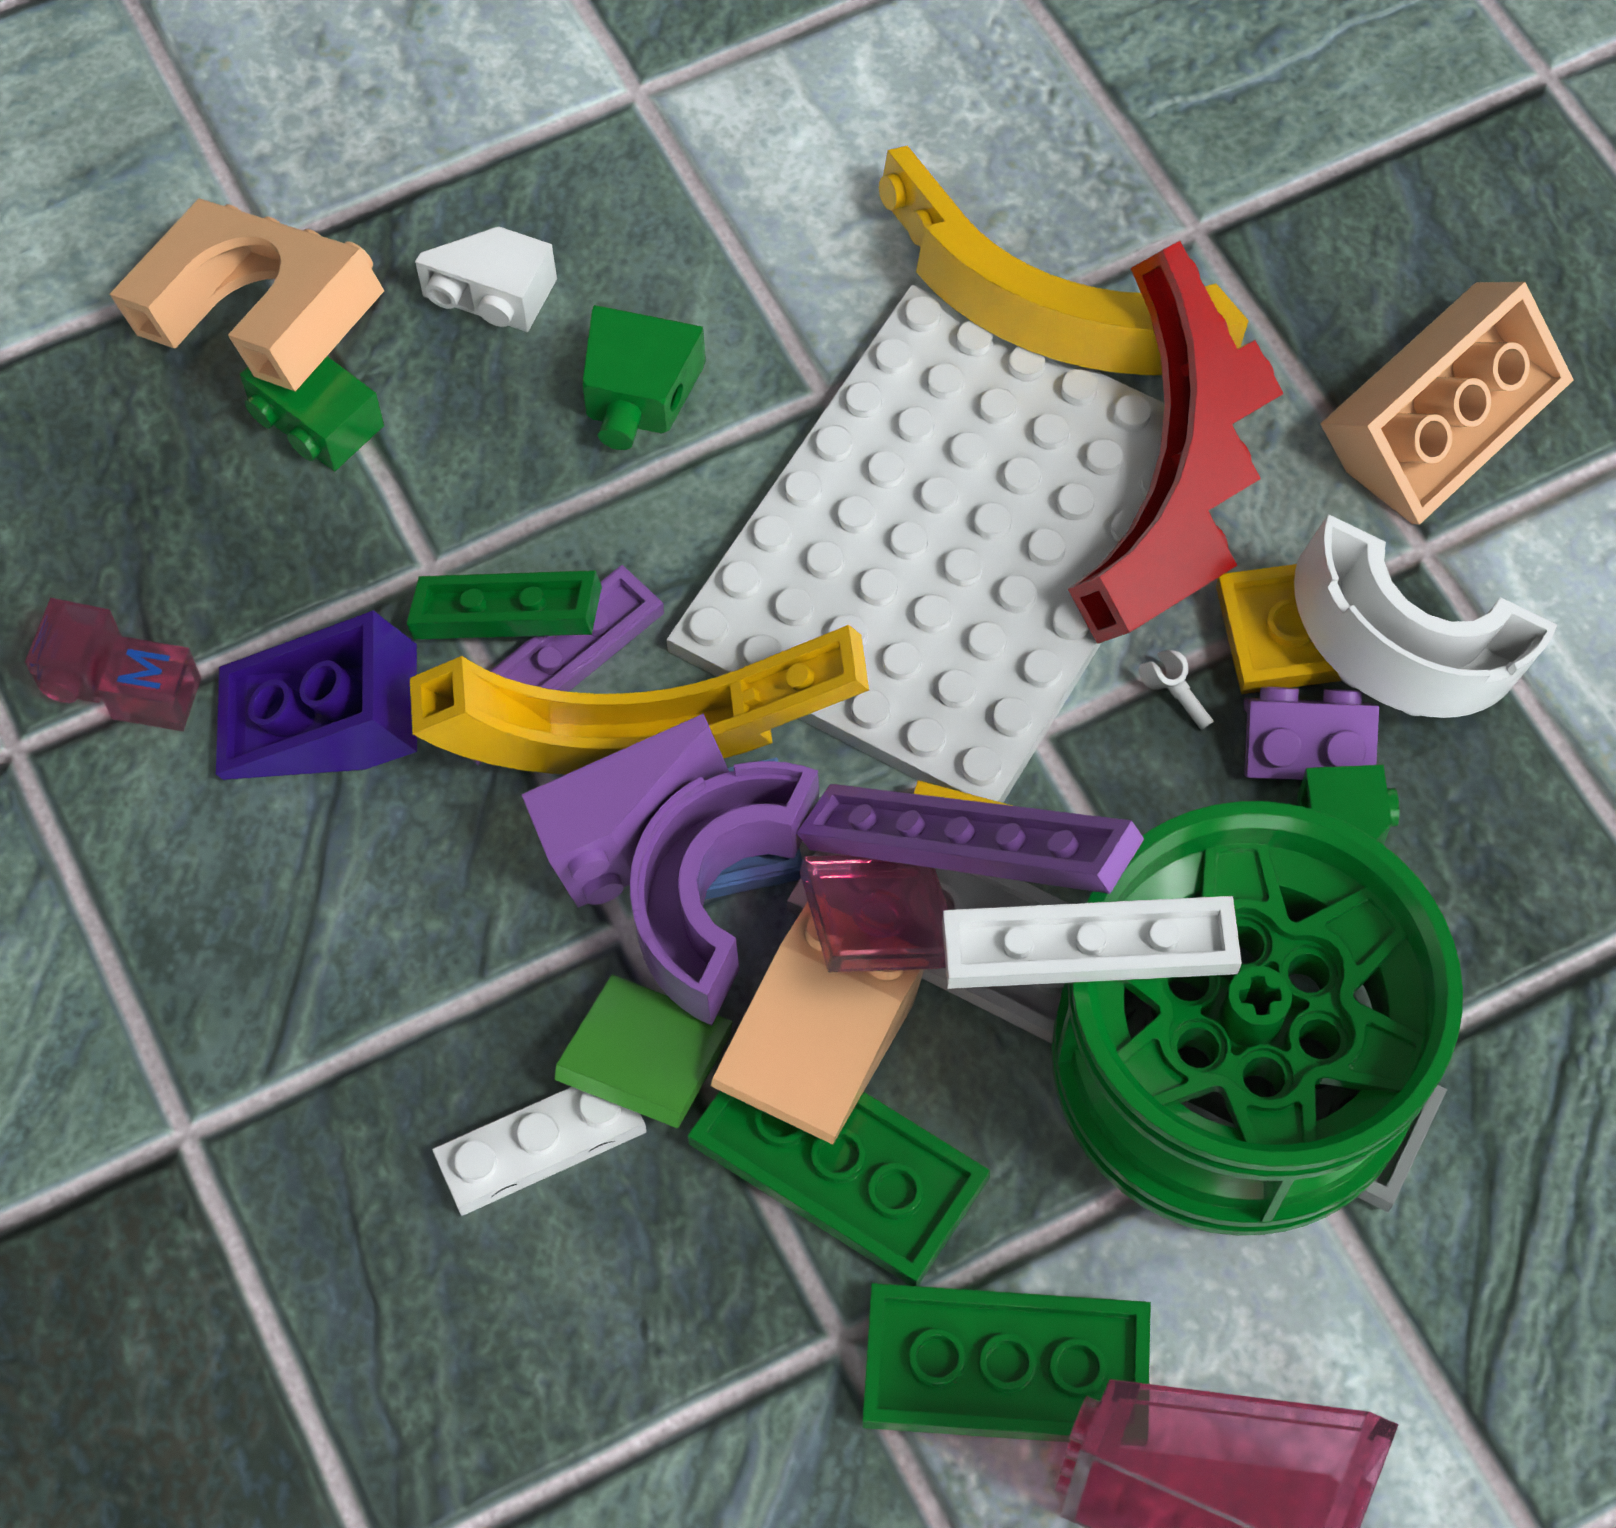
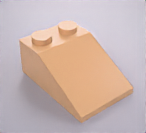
M808 901L780 944L712 1078L711 1087L833 1145L913 1007L928 956Z

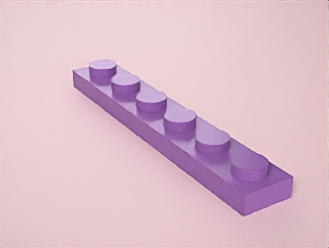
M830 784L797 831L798 836L809 850L1108 894L1112 892L1144 840L1132 820Z

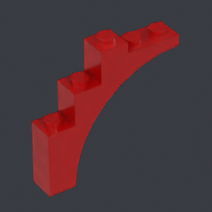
M1181 241L1172 244L1130 268L1150 313L1161 357L1165 405L1160 452L1148 493L1127 533L1103 562L1068 589L1097 644L1132 632L1238 566L1228 548L1226 536L1216 526L1209 510L1261 479L1252 463L1251 454L1247 446L1240 440L1232 424L1284 394L1274 376L1272 365L1264 357L1256 340L1239 348L1236 347L1229 334L1225 319L1217 311L1200 279L1196 264L1189 258Z

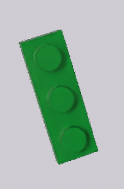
M596 570L419 576L407 626L414 640L592 635L602 585Z

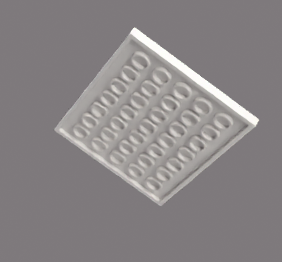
M911 285L666 639L668 652L718 677L850 625L862 635L869 691L798 719L916 780L1003 803L1101 643H1096L1068 589L1103 562L1127 533L1148 493L1160 452L1164 402L1093 369L1057 361L1003 340L970 321L948 305L942 298L915 285Z

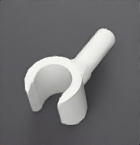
M1174 650L1157 653L1160 661L1165 665L1166 676L1163 675L1160 667L1154 662L1142 663L1139 666V675L1141 681L1147 687L1158 690L1168 688L1201 730L1214 722L1185 681L1188 674V663L1184 655Z

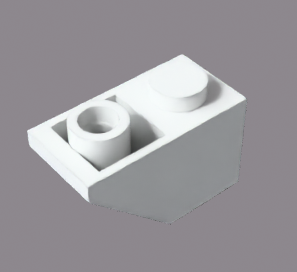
M499 226L421 252L415 261L423 297L429 298L436 305L446 309L458 308L479 315L495 326H511L528 332L557 280L552 244Z

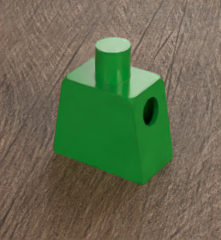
M597 305L593 306L583 375V394L586 415L592 420L602 421L598 438L604 445L616 450H628L633 445L638 429L660 434L671 429L706 362L703 326Z

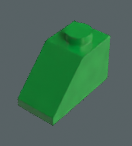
M1384 765L1306 768L1297 795L1298 806L1314 809L1339 818L1361 829L1384 845L1390 827L1398 826L1400 815L1398 793L1396 788H1387Z

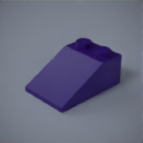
M373 610L220 666L216 775L223 780L366 770L417 752V736L412 734L410 677L417 675V644Z

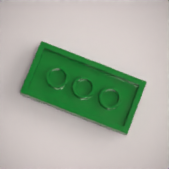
M719 1091L688 1134L690 1146L910 1286H919L990 1178V1170L865 1092L862 1093L833 1145L722 1091Z
M872 1283L863 1428L1145 1448L1148 1442L1151 1302Z

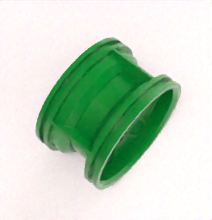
M1238 801L1192 810L1169 819L1145 833L1142 844L1112 892L1108 894L1093 891L1087 903L1233 896L1239 947L1248 950L1253 955L1255 962L1241 964L1238 974L1065 983L1054 1022L1051 1049L1056 1092L1064 1117L1087 1157L1106 1179L1142 1207L1175 1223L1210 1233L1247 1236L1286 1232L1326 1218L1348 1205L1377 1179L1396 1153L1412 1121L1422 1110L1441 1081L1452 1058L1459 1036L1463 1010V985L1460 962L1447 922L1434 898L1421 880L1397 855L1361 829L1317 810L1286 803ZM1293 974L1306 975L1317 983L1320 991L1312 993L1301 991L1292 984L1289 976ZM1180 982L1190 984L1197 989L1201 998L1196 1001L1181 1000L1172 993L1169 986ZM1362 985L1365 987L1372 1009L1356 1001L1353 996ZM1124 987L1148 1004L1155 1017L1132 1040L1125 1017ZM1302 1039L1318 1040L1326 1046L1331 1057L1325 1059L1313 1058L1304 1052L1299 1041ZM1185 1047H1194L1202 1050L1208 1056L1211 1065L1204 1068H1195L1187 1065L1181 1059L1178 1050ZM1249 1076L1263 1077L1274 1086L1276 1095L1270 1097L1257 1096L1246 1087L1243 1079ZM1327 1085L1360 1090L1341 1109L1326 1118L1316 1121L1315 1089H1322ZM1210 1092H1218L1224 1098V1103L1235 1128L1206 1119L1189 1110L1181 1103L1193 1098L1203 1097Z

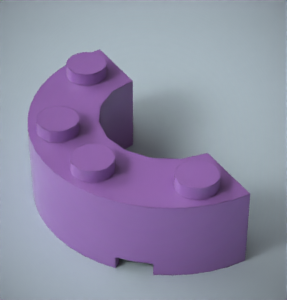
M757 761L734 764V771L717 775L706 781L701 776L673 794L659 808L646 826L638 842L631 866L630 898L643 958L650 973L668 997L683 1010L711 1026L739 971L736 937L715 925L703 908L707 890L724 869L743 858L772 854L794 859L802 843V839L798 836L797 831L820 799L818 770L787 762Z

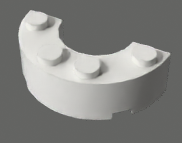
M1328 514L1298 558L1294 579L1295 599L1299 615L1310 639L1320 654L1338 672L1339 677L1347 685L1359 689L1383 704L1412 716L1448 718L1470 715L1482 711L1502 699L1552 639L1557 624L1501 597L1486 615L1474 621L1451 622L1425 613L1409 602L1391 581L1384 561L1386 542Z

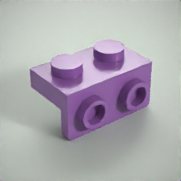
M1260 687V698H1244V711L1247 712L1244 776L1247 778L1302 780L1306 768L1376 765L1379 706L1369 702H1362V691L1324 689L1323 701L1298 700V688Z

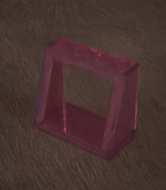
M1109 1379L1101 1401L1086 1396L1071 1431L1070 1442L1064 1455L1065 1460L1059 1473L1061 1475L1055 1491L1066 1495L1060 1517L1084 1528H1360L1399 1424L1369 1411Z

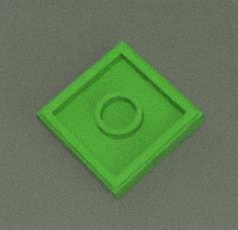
M612 974L557 1062L555 1080L678 1129L727 1043L733 1021L717 1015L711 1026L683 1010L667 995Z

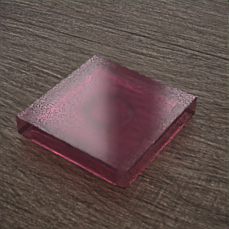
M850 855L804 856L800 876L828 972L946 968L942 917L943 910L949 909L935 868Z

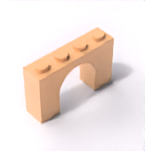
M198 198L109 295L137 336L176 349L208 312L228 294L253 282L275 279L269 290L228 336L254 377L296 392L379 298L384 289L372 270V259L365 250L353 242L347 241L342 243L323 237L311 229H304L303 231L281 224L269 216L261 218L242 212L230 204L223 206Z

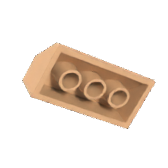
M1476 282L1322 421L1320 425L1346 473L1411 524L1420 525L1573 381V378L1526 282Z

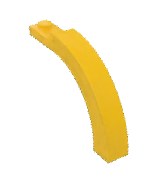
M908 145L887 150L884 173L879 181V196L883 205L893 212L908 231L913 243L920 246L916 273L948 305L976 325L999 338L1057 361L1114 373L1162 375L1161 357L1150 313L1141 293L1114 291L1072 282L1044 272L1012 256L988 239L969 221ZM1216 283L1205 286L1217 311L1225 319L1229 334L1236 347H1241L1249 320Z
M850 625L715 678L684 686L647 692L594 694L546 689L502 677L480 667L463 656L410 677L413 735L441 749L487 764L517 770L564 775L703 713L723 759L743 754L771 744L772 728L869 691L862 635Z

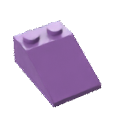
M703 713L521 795L549 863L579 908L588 903L599 905L609 902L618 897L623 892L624 887L630 885L632 861L641 835L651 818L673 794L701 776L706 781L717 775L727 773L729 770Z

